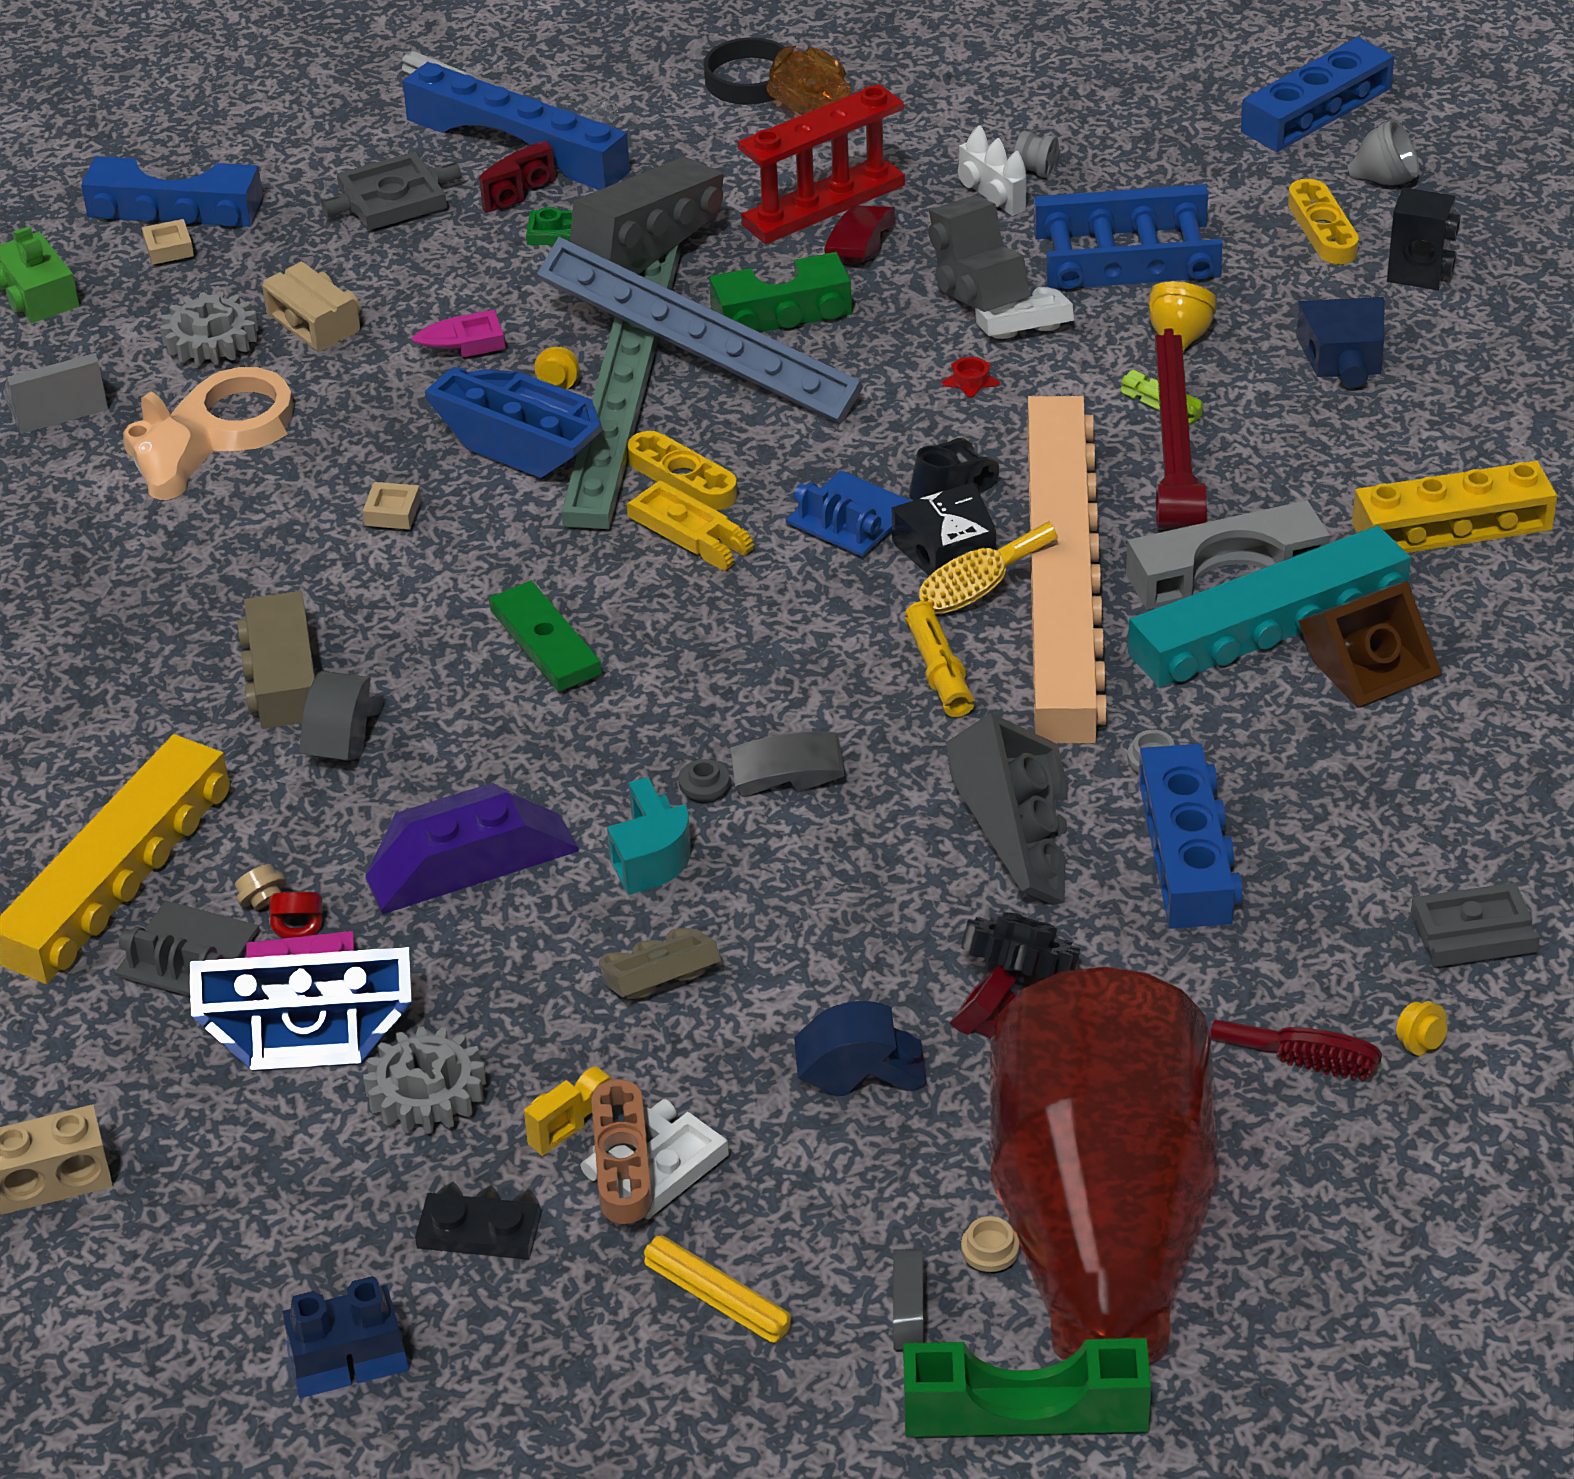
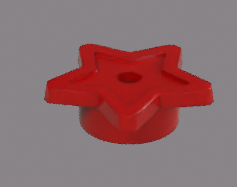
M964 357L951 363L953 375L941 382L944 387L960 388L968 398H973L981 388L997 387L1000 385L999 380L989 375L990 363L978 357Z

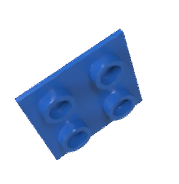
M840 470L821 488L812 482L806 485L803 483L799 484L793 494V499L798 502V508L786 518V523L863 557L892 530L891 507L910 502L911 500Z

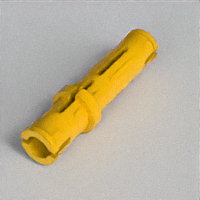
M926 601L915 602L906 609L905 614L908 617L904 618L927 667L925 672L927 682L933 690L938 692L943 709L947 715L951 717L964 716L973 709V702H975L974 696L965 682L966 669L962 661L953 655L932 604Z

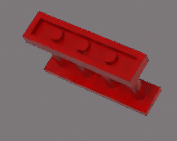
M876 84L737 141L738 149L760 166L762 204L741 213L742 226L766 245L849 210L855 205L863 204L905 186V174L887 161L883 155V118L904 110V102L882 85ZM866 126L867 160L849 168L848 133ZM831 140L832 174L814 183L813 147ZM796 155L797 189L778 198L777 162Z

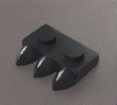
M453 1181L442 1187L437 1193H427L415 1234L417 1249L529 1260L541 1216L539 1201L530 1189L520 1193L512 1201L501 1200L500 1195L492 1185L478 1192L475 1197L463 1196L462 1191Z

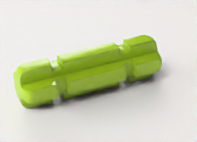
M1130 370L1127 375H1124L1121 381L1123 383L1121 392L1135 400L1141 397V403L1160 411L1158 380L1151 378L1148 381L1149 376L1137 370ZM1186 394L1189 425H1192L1202 417L1204 404L1200 399Z

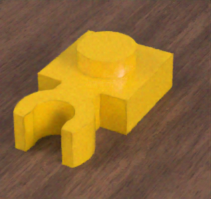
M594 1066L580 1076L575 1086L565 1080L548 1093L538 1096L531 1105L524 1109L528 1145L543 1156L585 1126L584 1118L592 1113L591 1100L593 1092L602 1083L612 1080L611 1077L598 1066Z

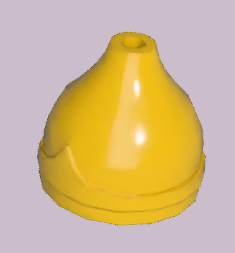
M1171 281L1156 284L1151 289L1148 300L1149 317L1152 326L1158 335H1164V329L1172 328L1174 335H1181L1184 352L1210 326L1216 313L1217 299L1209 290L1186 282Z

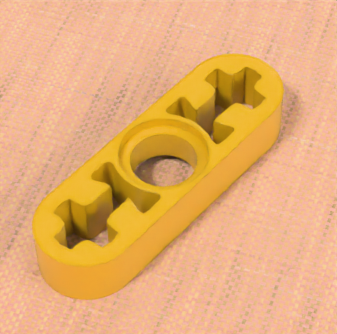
M1300 179L1293 182L1289 187L1288 207L1320 258L1332 264H1345L1353 261L1357 257L1359 236L1328 187L1323 182L1315 179ZM1326 220L1330 221L1331 223H1318L1315 221Z
M656 431L639 432L629 439L627 444L630 466L657 482L661 480L715 510L726 509L736 502L737 481L735 475L729 470ZM679 468L693 470L686 474L672 473V471Z

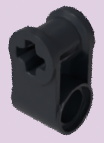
M956 438L935 446H924L916 454L909 497L914 501L971 482L976 485L979 493H982L992 488L999 476L998 462L989 456H980L974 451L972 443L965 438Z

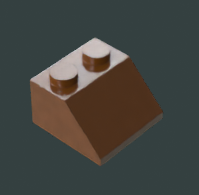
M1408 581L1378 589L1298 620L1314 664L1356 707L1442 674Z

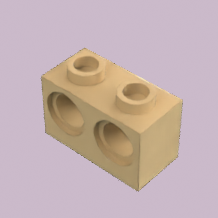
M93 1104L0 1127V1215L113 1187Z

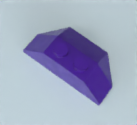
M489 783L395 813L365 878L382 914H386L579 852L560 814L497 784Z

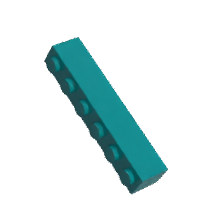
M1379 525L1130 618L1128 654L1158 688L1175 681H1186L1198 672L1217 665H1227L1237 657L1258 649H1269L1279 641L1302 633L1298 622L1300 619L1378 589L1405 581L1409 582L1411 557Z

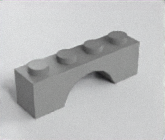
M1308 500L1129 539L1127 540L1126 575L1145 609L1148 610L1191 596L1196 581L1203 574L1214 568L1232 564L1265 568L1329 544L1330 534Z

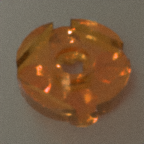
M796 46L786 47L777 54L769 70V83L767 85L769 95L780 100L788 108L801 115L849 96L851 91L850 84L847 86L844 80L846 71L841 63L827 52L818 48L808 47L807 51L804 52L794 51ZM810 79V80H812L815 84H814V85H813V84H810V83L807 82V80Z

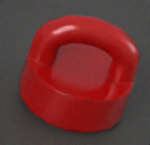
M318 892L273 893L269 897L270 925L276 935L284 939L311 936L318 933L322 925L323 914L322 895H319ZM283 916H309V923L304 927L291 928L283 923Z

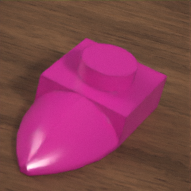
M495 310L445 319L427 326L412 337L413 343L437 349H459L462 357L505 349L504 334Z

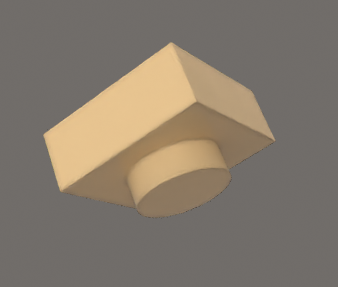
M184 219L142 227L144 243L151 265L194 256L192 242Z
M374 482L362 511L364 526L410 529L421 501L419 485Z

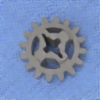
M220 291L216 295H207L205 292H202L198 300L185 297L183 298V306L171 305L169 307L170 314L162 315L161 317L162 326H160L163 346L167 347L169 355L178 354L179 361L182 363L190 358H194L195 365L198 366L205 359H211V362L217 365L221 357L226 356L228 359L234 360L236 359L235 351L248 352L250 350L249 342L257 341L256 331H258L256 312L252 311L249 301L240 303L239 295H233L225 299L223 292Z
M424 1026L418 1027L416 1037L408 1038L403 1032L396 1033L398 1044L391 1046L381 1042L378 1045L380 1058L370 1057L367 1059L368 1074L363 1075L366 1097L369 1098L370 1110L372 1113L382 1112L383 1123L387 1126L398 1119L401 1120L403 1132L408 1133L415 1124H423L425 1133H432L434 1123L439 1121L448 1128L454 1127L453 1115L458 1113L469 1117L472 1115L471 1101L480 1102L483 1100L482 1085L486 1084L484 1062L480 1061L479 1049L477 1046L467 1047L466 1036L463 1034L449 1040L447 1028L441 1027L435 1036H427Z

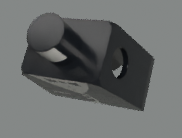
M973 482L891 507L892 542L928 576L946 563L968 552L982 548L996 550L995 525Z

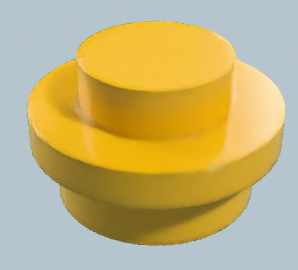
M549 347L543 350L536 358L534 368L539 380L565 390L569 389L576 382L579 375V364L576 356L569 349Z
M1431 1001L1409 1004L1402 1011L1396 1026L1397 1037L1403 1042L1406 1050L1421 1056L1429 1049L1438 1048L1447 1034L1446 1012L1442 1006Z

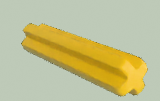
M663 1235L656 1236L650 1244H647L644 1250L646 1266L771 1343H778L790 1331L792 1316L788 1311Z

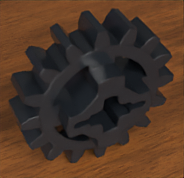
M1004 912L1003 917H998L997 919L990 918V921L981 917H976L975 920L968 919L961 946L962 949L969 951V955L984 958L983 962H986L984 968L987 971L992 972L1000 965L1020 982L1038 985L1040 979L1052 980L1053 976L1062 980H1067V977L1074 978L1080 957V948L1072 946L1073 942L1057 938L1058 928L1054 925L1011 912Z

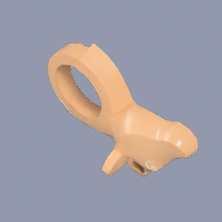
M237 367L219 371L198 384L171 414L163 401L155 393L149 392L141 398L143 420L129 424L123 432L124 449L132 456L136 467L145 478L151 497L160 500L178 497L187 489V482L190 476L213 453V450L239 451L256 449L272 444L286 436L288 433L285 427L292 420L294 409L291 390L285 380L276 372L259 367ZM240 392H257L267 395L275 401L268 411L246 420H225L217 418L209 412V409L216 401Z

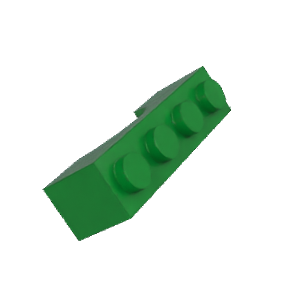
M1147 1338L1086 1339L1081 1347L1068 1359L1053 1366L1036 1370H1008L992 1366L977 1358L964 1342L903 1343L905 1437L1149 1432L1151 1381Z

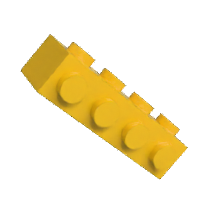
M1538 460L1518 462L1505 466L1473 469L1454 474L1428 476L1422 479L1357 488L1354 495L1352 525L1356 533L1379 525L1406 553L1553 530L1557 494Z

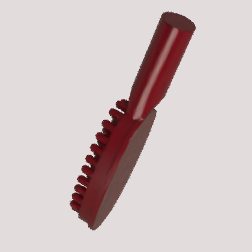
M1217 1019L1213 1021L1210 1037L1212 1041L1266 1051H1277L1276 1056L1278 1058L1281 1057V1062H1285L1288 1059L1287 1065L1292 1066L1294 1059H1296L1295 1063L1298 1068H1301L1303 1062H1305L1304 1065L1307 1070H1310L1313 1065L1316 1068V1072H1320L1321 1068H1323L1325 1075H1329L1332 1068L1334 1077H1338L1341 1071L1343 1073L1342 1078L1344 1079L1347 1078L1348 1073L1351 1074L1353 1080L1356 1079L1357 1073H1361V1080L1365 1079V1076L1370 1078L1371 1074L1377 1070V1066L1382 1059V1053L1375 1045L1349 1035L1326 1030L1286 1027L1277 1032L1267 1028Z

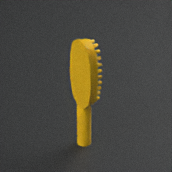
M1048 521L998 550L982 548L951 560L937 569L923 582L919 592L920 601L932 604L936 614L956 611L974 603L992 591L1003 580L1007 566L1057 539L1058 535L1054 527Z

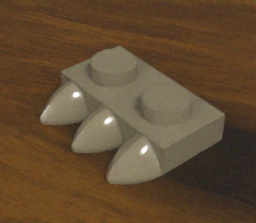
M679 928L671 930L666 935V942L657 940L638 942L633 947V954L622 952L604 954L599 960V966L605 985L621 997L626 996L629 999H636L652 994L657 990L656 985L675 978L676 980L683 981L699 977L706 972V966L720 962L721 959L715 940L699 930Z

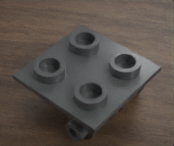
M165 900L145 929L136 926L132 930L125 929L119 939V948L126 951L127 956L115 971V976L191 996L190 962L240 958L247 948L246 943L251 942L258 932L259 925Z

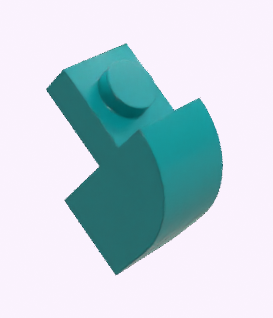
M648 777L629 782L632 820L607 827L610 862L627 895L654 888L671 881L685 869L691 856L689 815L686 804L671 808L666 795H658Z

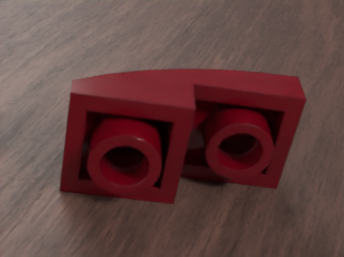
M546 140L506 156L479 176L482 209L485 213L523 202V191L556 181L553 148Z
M855 205L850 208L833 228L824 247L825 254L837 252L841 262L845 264L865 262L866 257L881 249V231L895 224V207Z

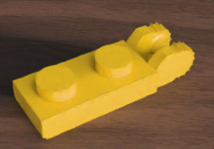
M661 480L627 503V515L629 518L694 554H700L704 561L725 571L734 564L731 550L745 556L754 549L751 535L747 533L748 531L729 521L728 516Z

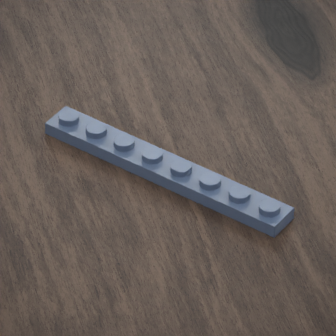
M558 237L537 273L541 281L838 424L845 420L863 389L860 380L561 237Z

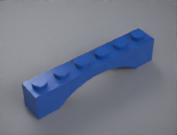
M428 61L402 81L408 121L441 133L450 128L463 125H484L503 130L530 145L546 140L553 148L554 164L568 179L597 190L618 183L630 172L627 132L608 126L605 123L574 114L572 111L557 108L538 99L526 97L504 87L495 86L473 76L464 75Z

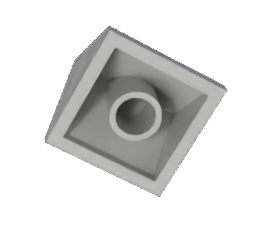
M96 353L8 376L3 390L4 398L20 434L108 410Z

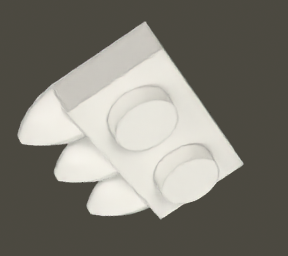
M979 125L972 131L967 142L959 146V179L967 188L972 187L985 196L988 201L995 203L996 207L999 206L1012 216L1025 211L1026 170L1020 153L1015 151L1007 160L1001 140L997 138L988 146L984 130Z
M1038 287L1033 291L1032 296L987 312L975 308L977 325L988 336L997 339L1011 338L1016 336L1018 331L1031 328L1038 331L1055 330L1060 327V323L1074 321L1073 303L1060 291L1049 287Z

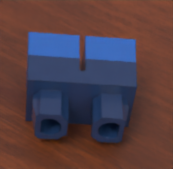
M373 1276L352 1281L351 1285L347 1288V1295L324 1300L323 1295L315 1291L295 1295L291 1300V1309L282 1311L288 1340L286 1341L287 1352L299 1399L351 1386L346 1359L348 1354L351 1358L357 1384L409 1371L387 1284L380 1286L378 1280Z

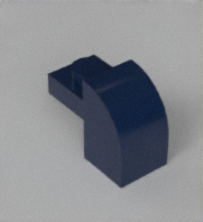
M853 1001L833 1006L817 1015L794 1037L798 1079L835 1096H845L868 1074L906 1091H916L926 1082L922 1042L911 1033L894 1027L892 1007L872 1001Z

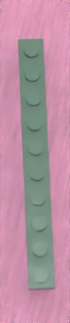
M680 243L638 275L671 290L680 257ZM618 317L614 319L592 399L601 423V432L577 454L562 508V522L565 527L610 528L628 459L627 444L634 435L659 337Z

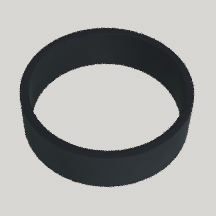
M746 37L723 42L712 48L704 59L705 86L713 96L729 103L751 105L772 101L784 95L793 85V56L782 44L765 38ZM743 58L770 60L785 69L773 79L752 84L729 82L713 74V71L719 66Z

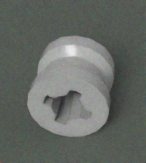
M1024 130L1018 137L1014 152L1018 151L1020 153L1026 172L1034 171L1039 177L1048 179L1057 163L1059 141L1055 136L1048 135L1044 138H1038L1033 132Z

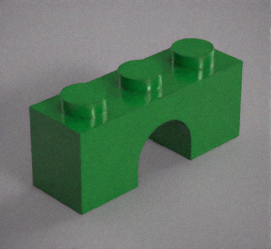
M837 252L794 260L795 278L783 284H768L756 278L752 268L709 276L711 310L759 333L781 328H791L796 325L827 319H836L852 315L851 280Z

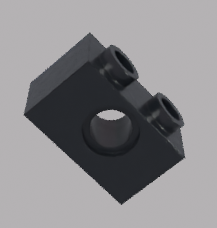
M1402 188L1393 211L1387 282L1439 291L1444 276L1452 277L1457 252L1450 250V241H1456L1461 220L1460 214H1454V195Z

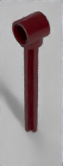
M1172 328L1164 329V335H1155L1164 478L1156 486L1157 531H1170L1206 523L1207 517L1205 483H1200L1193 476L1182 336L1174 335Z

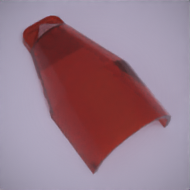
M1110 967L1060 972L1024 988L997 1017L990 1041L991 1184L995 1193L1001 1199L1008 1215L1010 1226L1018 1236L1019 1243L1026 1256V1264L1050 1316L1051 1345L1056 1355L1062 1360L1068 1359L1081 1347L1086 1339L1147 1338L1149 1365H1152L1161 1360L1168 1352L1170 1343V1313L1189 1265V1258L1196 1239L1202 1230L1212 1196L1215 1195L1219 1184L1220 1166L1212 1043L1206 1016L1182 989L1145 972Z

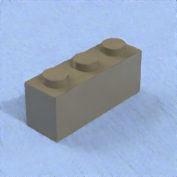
M302 591L244 599L246 619L237 620L241 649L250 648L248 651H241L245 681L254 679L253 683L245 684L249 713L259 712L262 729L300 724L303 720L308 692L315 679Z

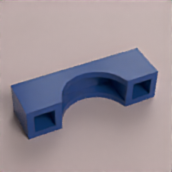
M95 156L81 184L87 217L158 222L184 219L185 224L251 227L263 200L258 165L217 163L208 171L191 178L164 180L151 177L142 172L137 165L136 158Z

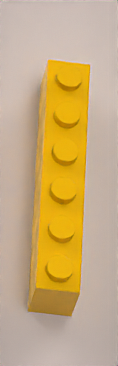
M173 734L0 915V966L44 984H48L60 970L69 968L74 962L78 950L92 935H99L104 930L109 917L123 902L130 901L136 895L140 883L154 868L158 869L165 864L170 851L184 836H189L196 830L200 818L210 807L224 800L230 787L224 753Z

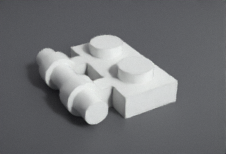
M662 1099L651 1109L643 1107L652 1199L651 1209L645 1216L646 1219H650L729 1155L728 1140L691 1113L686 1112L671 1124L670 1121L677 1116L674 1106L666 1099ZM619 1143L611 1146L606 1153L615 1158H625L634 1153L635 1147L627 1143ZM594 1145V1153L580 1165L583 1173L592 1181L597 1179ZM618 1179L619 1198L631 1197L630 1180Z

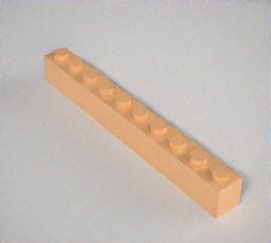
M1028 396L1030 531L1050 521L1058 535L1057 539L1030 553L1035 734L1054 743H1096V725H1106V695H1096V691H1104L1105 664L1104 661H1095V658H1103V628H1093V625H1101L1102 598L1101 596H1092V593H1100V564H1091V562L1099 561V534L1089 533V531H1097L1098 513L1097 503H1088V501H1096V473H1087L1094 472L1095 444L1086 443L1093 442V415H1084V396Z

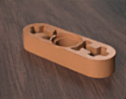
M615 1079L599 1085L593 1092L591 1100L600 1209L603 1215L615 1223L629 1224L644 1218L652 1205L643 1099L641 1090L637 1085L627 1080ZM613 1105H623L625 1122L613 1123ZM619 1143H627L636 1148L632 1155L625 1158H615L606 1153L611 1146ZM618 1179L630 1180L631 1197L619 1198Z

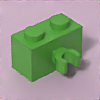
M30 226L13 231L14 240L0 245V291L6 290V295L15 313L22 311L29 322L34 323L79 307L73 273L40 231L32 234Z

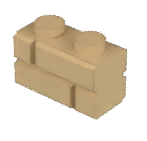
M301 261L287 268L285 274L279 272L264 280L262 288L266 313L316 351L320 352L338 343L339 340L342 341L359 332L360 322L358 314L361 309L358 299L351 291L346 290L343 292L335 286L325 272L317 273Z

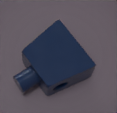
M1384 297L1298 302L1296 337L1317 377L1340 376L1341 382L1346 387L1356 388L1362 386L1367 381L1368 375L1381 374L1384 345Z

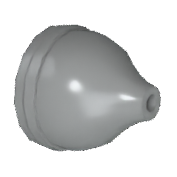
M1393 118L1382 122L1367 134L1361 143L1357 155L1347 166L1349 174L1353 179L1370 180L1382 185L1404 184L1412 181L1419 175L1418 157L1411 139L1404 127Z

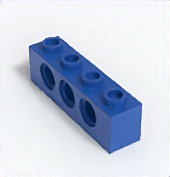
M1360 37L1350 40L1245 97L1242 101L1241 132L1273 151L1279 152L1392 88L1394 55Z
M1202 743L1140 748L1139 787L1168 928L1232 924L1233 906L1242 904V883L1239 872L1231 873L1230 867H1233L1234 864L1233 843L1231 836H1223L1221 831L1225 830V809L1223 800H1214L1213 796L1217 793L1215 765L1206 764Z

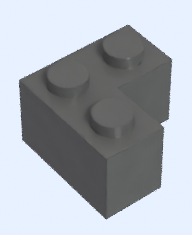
M973 195L929 210L931 225L929 226L928 234L930 242L936 250L939 266L936 268V279L943 292L983 312L1030 297L1024 255L1002 245L995 203Z

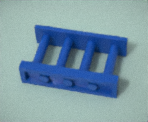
M1206 184L1034 196L1033 230L1035 239L1052 238L1055 251L1046 252V287L1073 289L1221 277L1222 240H1202L1199 230L1200 227L1207 226L1208 191ZM1182 230L1185 242L1159 243L1156 231ZM1139 233L1141 245L1116 247L1113 234ZM1095 235L1098 248L1072 249L1070 237Z

